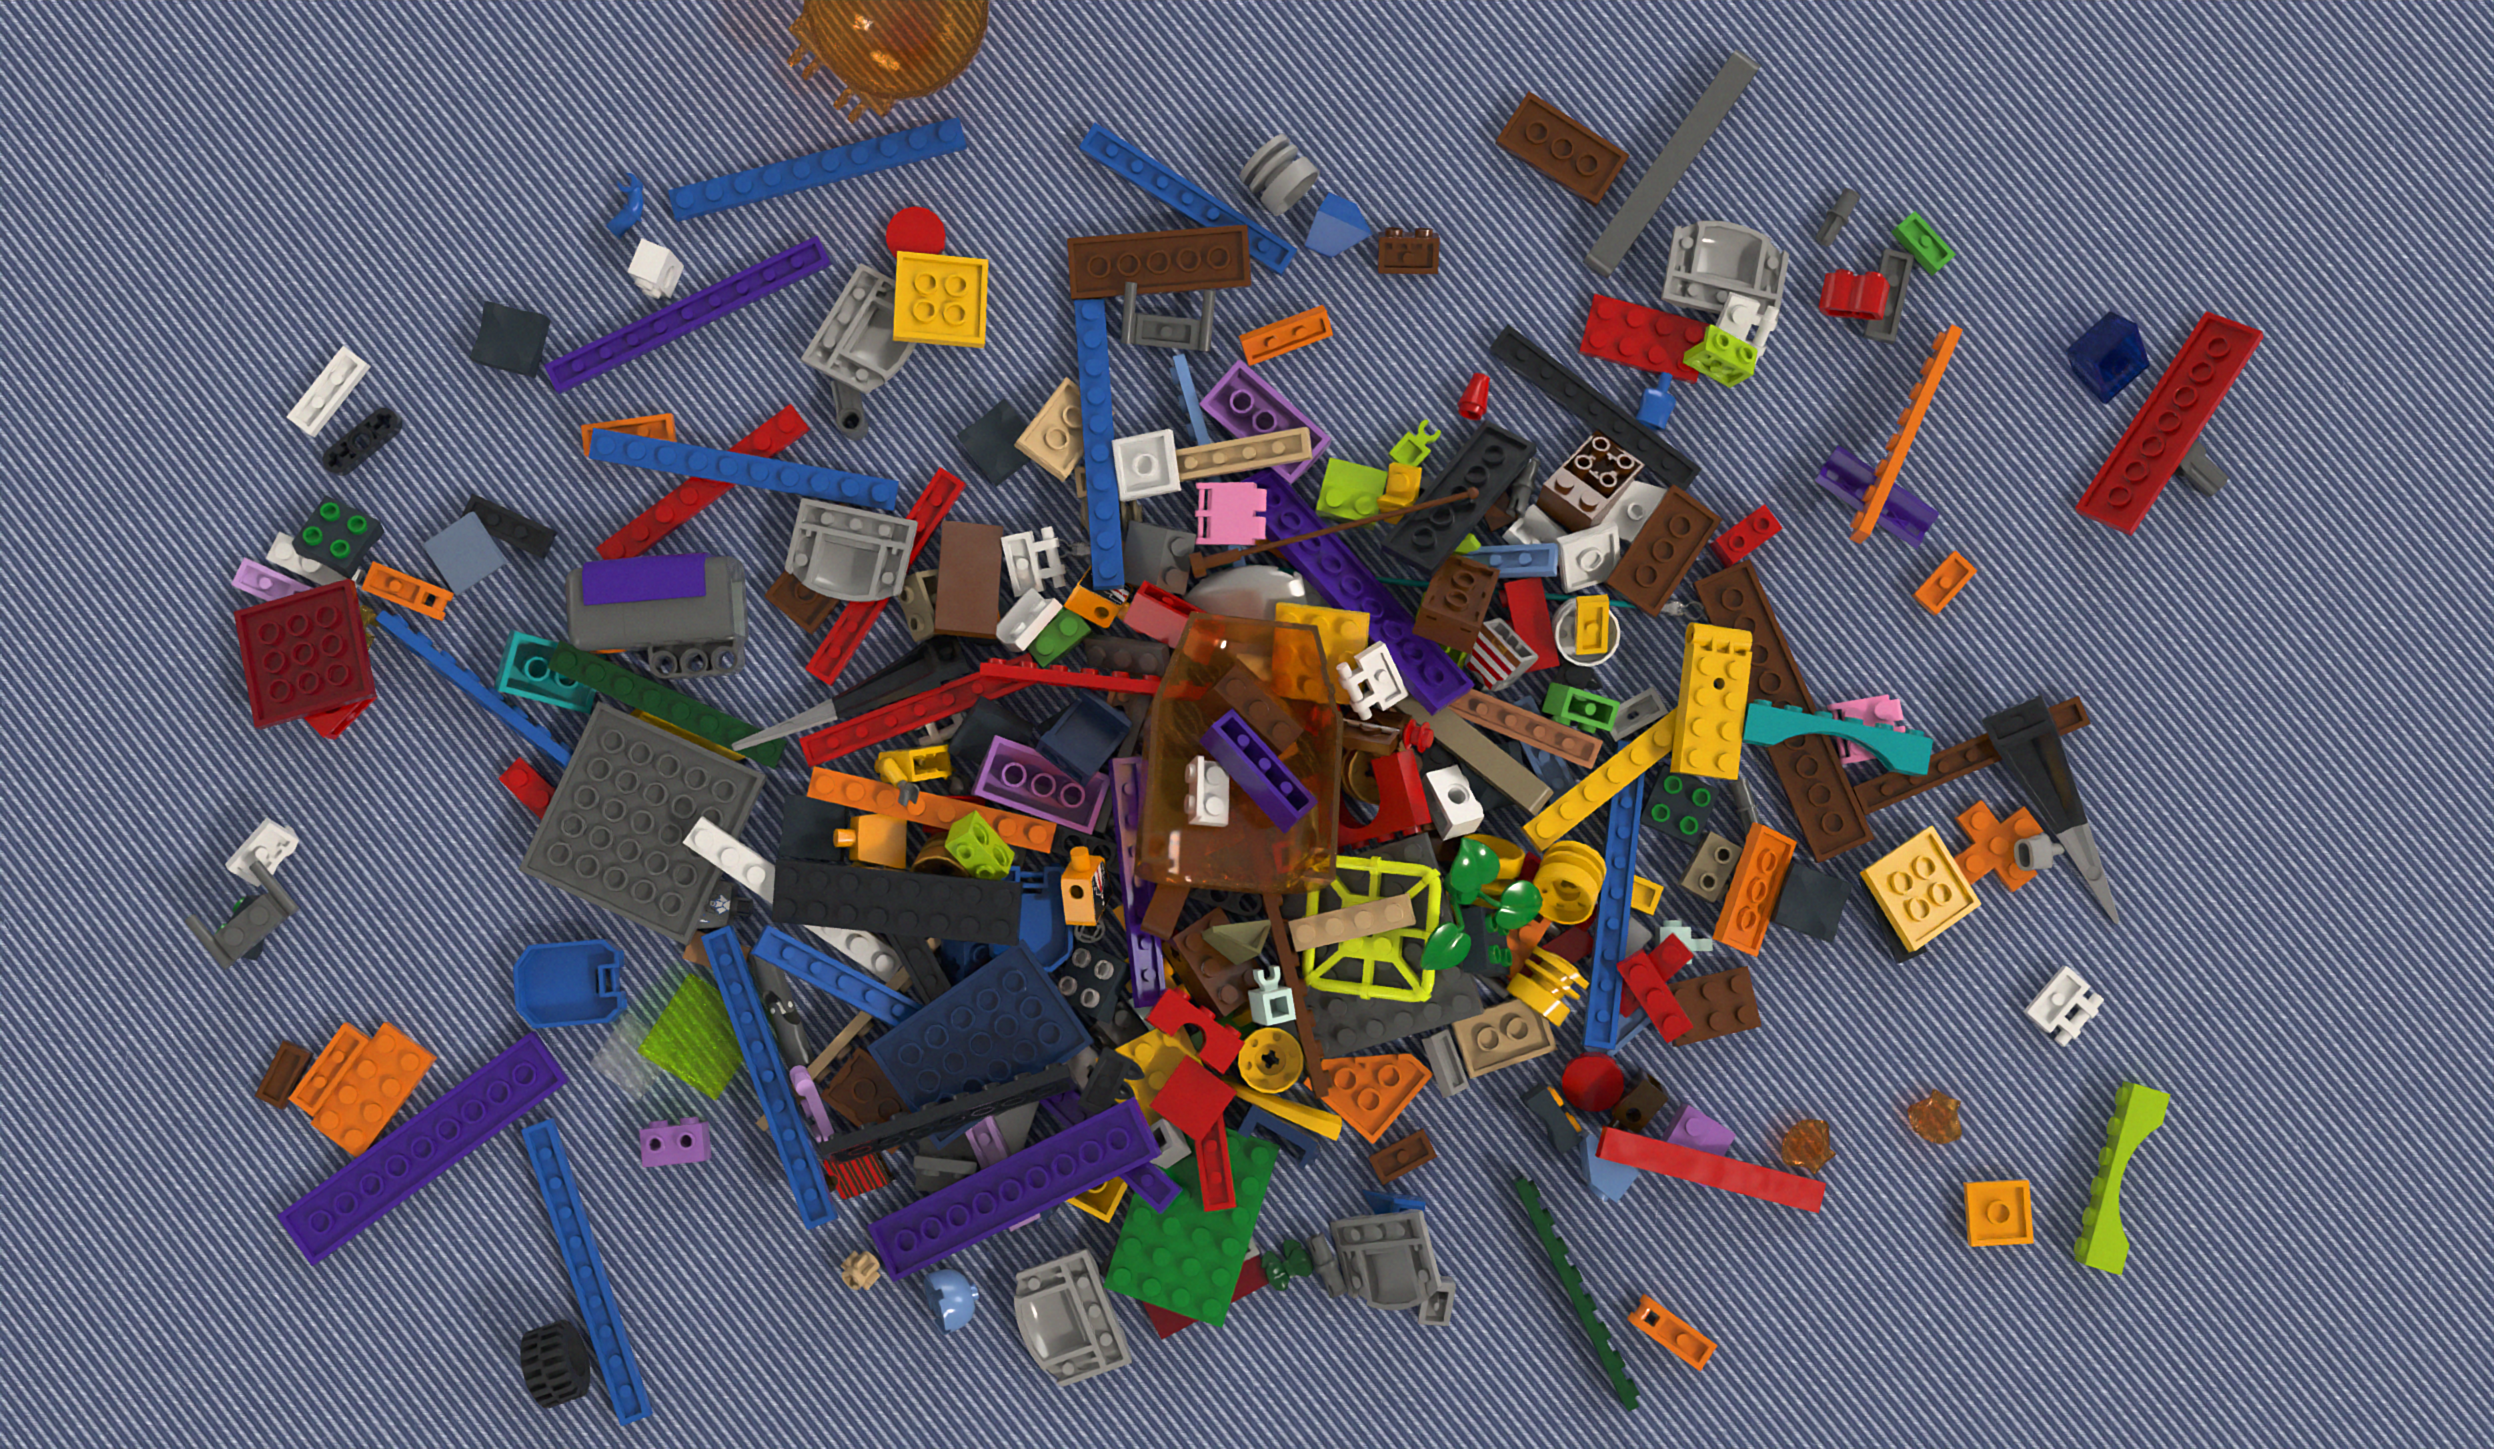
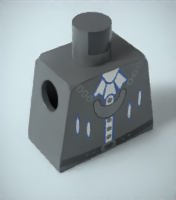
M720 879L697 929L733 926L734 915L751 917L753 899L737 897L739 884Z

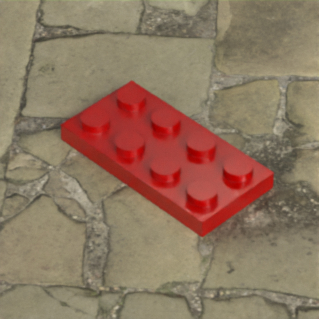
M1594 294L1578 354L1661 375V372H1666L1673 376L1672 379L1695 384L1699 371L1683 363L1684 353L1704 341L1706 327L1711 324Z

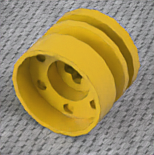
M1465 835L1463 838L1473 839L1485 844L1498 856L1500 869L1497 877L1488 884H1482L1480 891L1501 902L1500 898L1504 889L1515 882L1514 878L1520 875L1525 858L1523 849L1508 840L1492 835ZM1478 896L1471 903L1476 906L1498 909V907L1492 906Z
M1559 841L1551 844L1545 850L1539 870L1532 883L1538 888L1543 898L1542 907L1539 911L1541 915L1561 924L1581 923L1592 915L1607 871L1605 862L1597 851L1586 844L1576 841Z
M1535 946L1531 953L1542 962L1540 965H1537L1533 961L1526 959L1524 963L1533 972V975L1529 978L1521 973H1516L1506 987V990L1546 1020L1560 1027L1571 1011L1561 999L1566 995L1572 999L1579 1000L1581 996L1572 990L1570 986L1575 984L1579 988L1586 990L1589 983L1582 977L1578 969L1554 952H1549Z
M1265 1026L1252 1031L1244 1038L1243 1042L1245 1044L1238 1055V1066L1243 1079L1250 1087L1262 1093L1275 1094L1287 1090L1298 1080L1303 1070L1304 1056L1300 1044L1290 1033L1278 1027ZM1273 1050L1275 1051V1057L1279 1058L1278 1063H1272L1271 1067H1266V1062L1261 1057L1263 1054L1268 1055L1269 1051Z

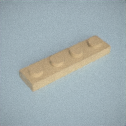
M1409 893L1291 920L1288 923L1295 951L1298 952L1414 925L1416 920Z

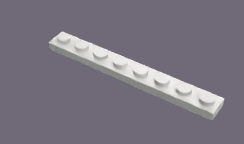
M702 816L683 843L773 904L775 866ZM803 925L887 983L902 965L894 948L872 932Z

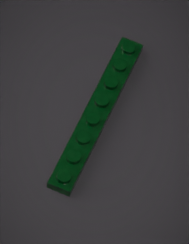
M563 640L559 641L547 667L552 671L734 751L732 748L734 742L763 731L756 726L588 651H580L574 648L572 644ZM779 737L734 752L772 769H776L788 741Z
M1523 1175L1513 1179L1512 1182L1623 1406L1628 1412L1640 1407L1635 1398L1640 1393L1632 1378L1626 1380L1621 1370L1626 1365L1617 1349L1611 1350L1607 1340L1612 1337L1604 1321L1598 1323L1593 1314L1597 1307L1590 1293L1583 1294L1579 1283L1583 1282L1581 1274L1575 1264L1569 1266L1564 1256L1569 1253L1568 1248L1561 1236L1555 1237L1551 1229L1555 1222L1547 1207L1541 1209L1537 1201L1541 1194L1533 1179L1527 1181Z

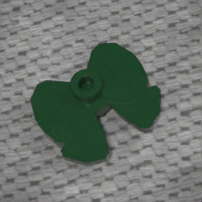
M1285 1240L1282 1243L1286 1261L1281 1263L1271 1251H1266L1261 1257L1260 1267L1262 1269L1265 1268L1266 1280L1275 1291L1286 1290L1290 1278L1294 1276L1308 1277L1313 1271L1310 1256L1304 1249H1300L1302 1244L1295 1240Z

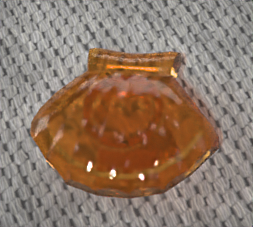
M1933 1088L1931 1097L1919 1101L1907 1109L1913 1131L1921 1138L1937 1144H1946L1960 1139L1962 1128L1957 1110L1960 1107L1961 1101L1946 1096Z
M1801 1120L1792 1126L1783 1137L1781 1145L1782 1161L1789 1166L1807 1167L1814 1175L1817 1174L1827 1161L1836 1155L1830 1149L1829 1125L1824 1120Z

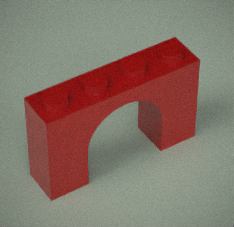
M1413 750L1396 752L1390 756L1371 760L1380 794V806L1376 817L1368 825L1360 823L1348 812L1336 772L1300 781L1311 794H1324L1328 830L1334 840L1333 848L1327 855L1344 853V846L1350 844L1352 850L1370 846L1369 839L1376 838L1378 843L1396 839L1394 832L1402 831L1403 836L1422 832L1420 825L1432 822ZM1315 834L1311 839L1313 849H1316L1320 844L1318 834Z

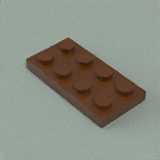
M1528 91L1495 142L1499 147L1595 208L1630 156L1530 91Z
M1675 484L1670 485L1603 584L1650 618H1656L1723 519Z
M784 570L765 593L764 597L813 635L841 600L825 596L804 586L793 572L789 574Z

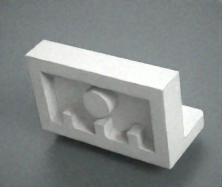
M1029 588L997 623L996 637L1011 652L1024 651L1063 606L1055 598L1044 599L1034 588Z
M1197 755L1190 764H1187L1185 770V781L1189 783V794L1186 795L1184 802V811L1188 814V824L1225 827L1228 825L1229 773L1219 762L1204 761V756Z
M266 818L225 865L232 873L259 887L261 882L249 867L254 862L260 860L273 875L278 864L294 852L299 839L294 829L287 825L284 828L271 819Z

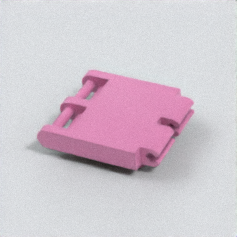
M1254 482L1196 483V490H1199L1198 510H1195V517H1198V532L1194 545L1255 546V539H1265L1266 518L1256 517V512H1266L1267 490L1257 489V484ZM1205 490H1208L1207 510H1204ZM1204 518H1207L1206 538H1203Z
M1888 694L1827 705L1828 711H1831V714H1833L1832 719L1839 720L1837 712L1839 709L1842 721H1844L1845 717L1864 720L1863 725L1875 727V723L1894 726L1895 721L1903 720L1900 699L1889 700ZM1894 726L1893 731L1905 733V726ZM1833 736L1837 740L1841 765L1877 759L1865 748L1849 740H1846L1849 757H1846L1843 738Z

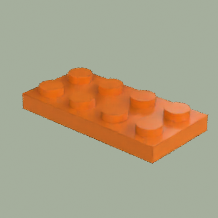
M1752 823L1740 860L1736 865L1730 889L1726 894L1721 915L1716 923L1715 932L1712 937L1713 940L1754 957L1758 956L1797 841L1763 824Z
M384 1022L310 1124L356 1158L373 1147L437 1057L390 1022Z

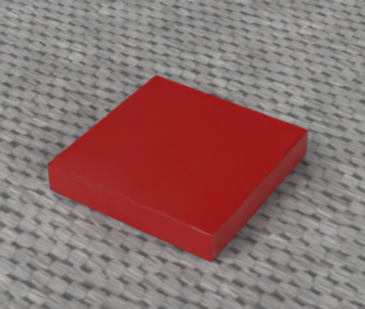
M1186 1054L1149 1106L1200 1144L1234 1098L1237 1091Z

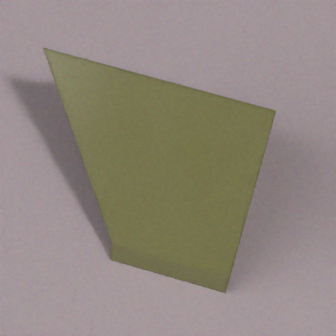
M1268 919L1212 926L1201 933L1202 939L1235 965H1239L1261 953L1271 927V922Z

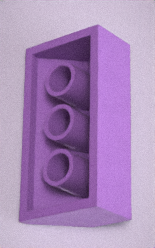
M1240 359L1237 360L1199 403L1201 408L1237 439L1302 427L1309 428L1313 459L1271 466L1290 485L1303 475L1330 446L1331 438Z
M994 735L979 768L971 794L1092 835L1110 783V776L1097 772L1084 788L1036 752L1035 749Z

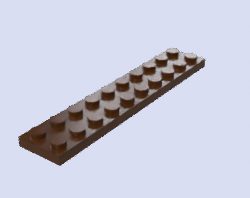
M1750 559L1692 583L1710 625L1746 630L1752 634V646L1749 651L1752 652L1746 704L1753 703L1754 699H1761L1772 702V707L1784 709V705L1803 708L1802 713L1814 715V711H1817L1816 706ZM1796 735L1773 746L1764 747L1815 863L1823 862L1874 840L1828 735Z

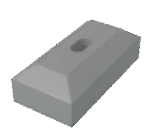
M1654 686L1619 705L1612 731H1607L1613 743L1669 713ZM1633 712H1636L1638 714V716L1633 718L1632 720H1629L1627 717L1629 714Z
M1448 1029L1438 1031L1421 1039L1443 1098L1453 1096L1470 1087Z

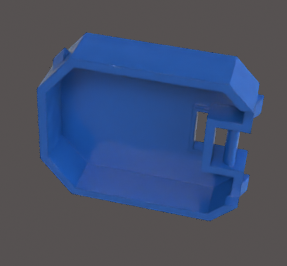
M1051 863V866L1041 865V871H1020L1019 865L1011 864L1008 876L1001 880L1020 882V877L1041 878V883H1023V888H1041V893H1023L1019 941L1024 938L1046 972H1052L1072 956L1073 925H1066L1061 889V877L1065 870L1060 866V863ZM989 944V955L995 958L1011 946Z
M611 939L528 945L513 966L515 1010L533 1029L615 1022L625 1009L628 1008L626 991H620L619 968L624 967V950ZM610 968L611 992L606 991L605 969ZM597 969H598V977H599V993H598Z

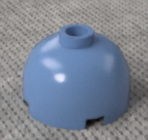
M943 1269L926 1274L924 1279L925 1294L930 1310L933 1309L936 1316L939 1317L934 1319L939 1332L942 1335H946L964 1327L972 1319L975 1312L974 1301L979 1299L975 1283H968L963 1274L952 1269Z

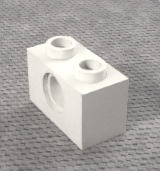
M641 239L627 272L635 280L634 284L642 288V292L656 299H659L662 295L671 299L684 265L671 250Z
M1458 765L1426 773L1421 783L1430 817L1442 840L1475 832L1484 818L1481 804L1476 801L1469 788V782L1462 775Z

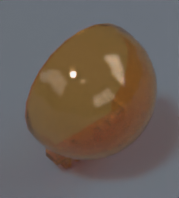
M804 0L803 13L788 28L801 44L787 59V63L791 67L799 64L810 50L816 57L803 70L801 76L806 81L812 78L822 65L825 64L848 86L833 104L837 110L844 108L855 93L862 99L849 113L848 121L852 124L855 123L869 107L883 119L899 101L928 97L949 87L967 72L980 53L988 31L990 0Z

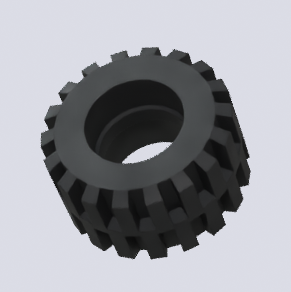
M563 1319L525 1332L520 1347L521 1368L526 1385L536 1402L546 1409L584 1397L590 1387V1363L584 1342L572 1323Z

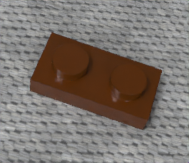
M1423 1128L1368 1156L1382 1185L1438 1157Z

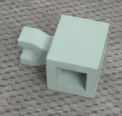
M1682 920L1663 921V927H1655V948L1674 932L1691 951H1713L1712 939H1691V927L1682 926Z
M1277 965L1269 966L1270 976L1266 980L1262 969H1254L1253 976L1260 988L1248 991L1252 1021L1266 1026L1296 1019L1292 990L1289 987L1278 985L1280 968Z

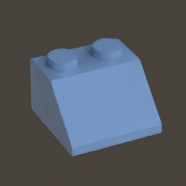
M1581 1128L1582 1131L1578 1133L1582 1139L1579 1143L1583 1177L1589 1181L1586 1187L1604 1202L1611 1198L1617 1203L1640 1173L1632 1166L1596 1157L1595 1154L1599 1140Z

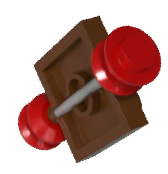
M1323 701L1320 702L1318 707L1315 706L1311 713V724L1314 725L1315 731L1320 732L1324 727H1327V732L1331 735L1332 745L1342 746L1348 750L1357 749L1372 752L1377 756H1390L1401 740L1406 750H1410L1413 745H1416L1418 751L1423 753L1426 748L1431 747L1434 738V731L1430 729L1428 722H1424L1421 727H1418L1416 720L1412 719V715L1388 710L1382 711L1378 708L1369 707L1372 716L1367 720H1361L1358 712H1354L1352 708L1346 715H1342L1338 704H1334L1331 709H1327V704Z

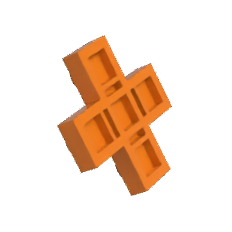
M1978 800L1954 818L1972 842V844L1953 857L1970 886L1993 869L2009 892H2015L2038 874L2036 870L2023 871L2019 869L2014 857L2016 841L2027 839L2043 832L2025 806L2018 808L1999 823L1982 800Z

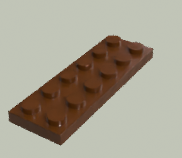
M1248 225L1067 238L1072 300L1124 297L1125 282H1137L1136 296L1204 291V289L1221 290L1252 287Z

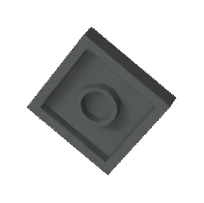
M963 1133L939 1151L928 1136L921 1138L919 1153L915 1155L913 1168L917 1169L915 1190L937 1192L981 1170V1166L966 1133Z

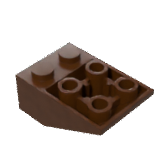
M1596 430L1543 484L1536 505L1574 533L1598 526L1641 472L1645 464Z

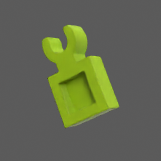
M1425 419L1420 423L1417 435L1414 436L1408 431L1388 453V456L1397 463L1418 467L1431 453V450L1425 445L1436 442L1441 431L1438 429L1435 434L1431 436L1426 435L1424 428L1429 424V420Z

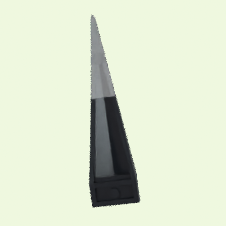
M943 634L925 640L888 666L833 698L784 722L734 742L732 744L733 750L738 751L942 687L940 681L955 679L961 674L969 672L957 636Z
M2040 694L1982 718V722L1995 749L2048 822L2113 922L2118 924L2119 917L2064 745L2056 721L2043 695Z

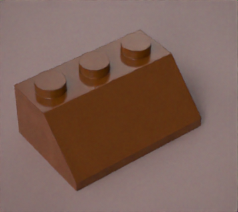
M1238 658L1195 702L1214 722L1218 721L1233 708L1276 756L1282 754L1300 736L1306 726V721Z

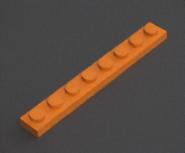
M1952 324L1944 333L1939 332L1931 345V348L1935 351L1932 357H1927L1920 369V373L1923 374L1921 382H1916L1909 393L1908 398L1912 400L1909 408L1905 407L1897 420V424L1901 426L1897 434L1893 433L1885 446V449L1889 451L1886 459L1882 458L1874 470L1873 475L1877 476L1874 485L1870 484L1862 497L1865 505L1862 511L1858 510L1850 523V527L1853 528L1850 540L1861 544L1870 536L1963 329Z
M816 766L813 768L807 797L950 830L954 822L976 810L1006 844L1050 854L1057 823L919 791L916 804L908 800L907 806H903L898 802L900 788L896 789L892 784Z

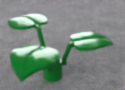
M1462 838L1450 873L1443 882L1445 890L1452 896L1449 903L1453 906L1458 924L1456 926L1453 922L1446 921L1435 928L1423 949L1420 967L1424 970L1449 969L1461 963L1467 956L1471 946V938L1467 933L1463 932L1465 925L1459 904H1471L1478 896L1492 906L1498 907L1494 920L1499 926L1505 929H1517L1531 922L1540 911L1543 898L1538 888L1529 881H1515L1504 889L1500 898L1501 902L1481 892L1482 884H1488L1497 877L1500 869L1499 858L1485 844L1473 839Z

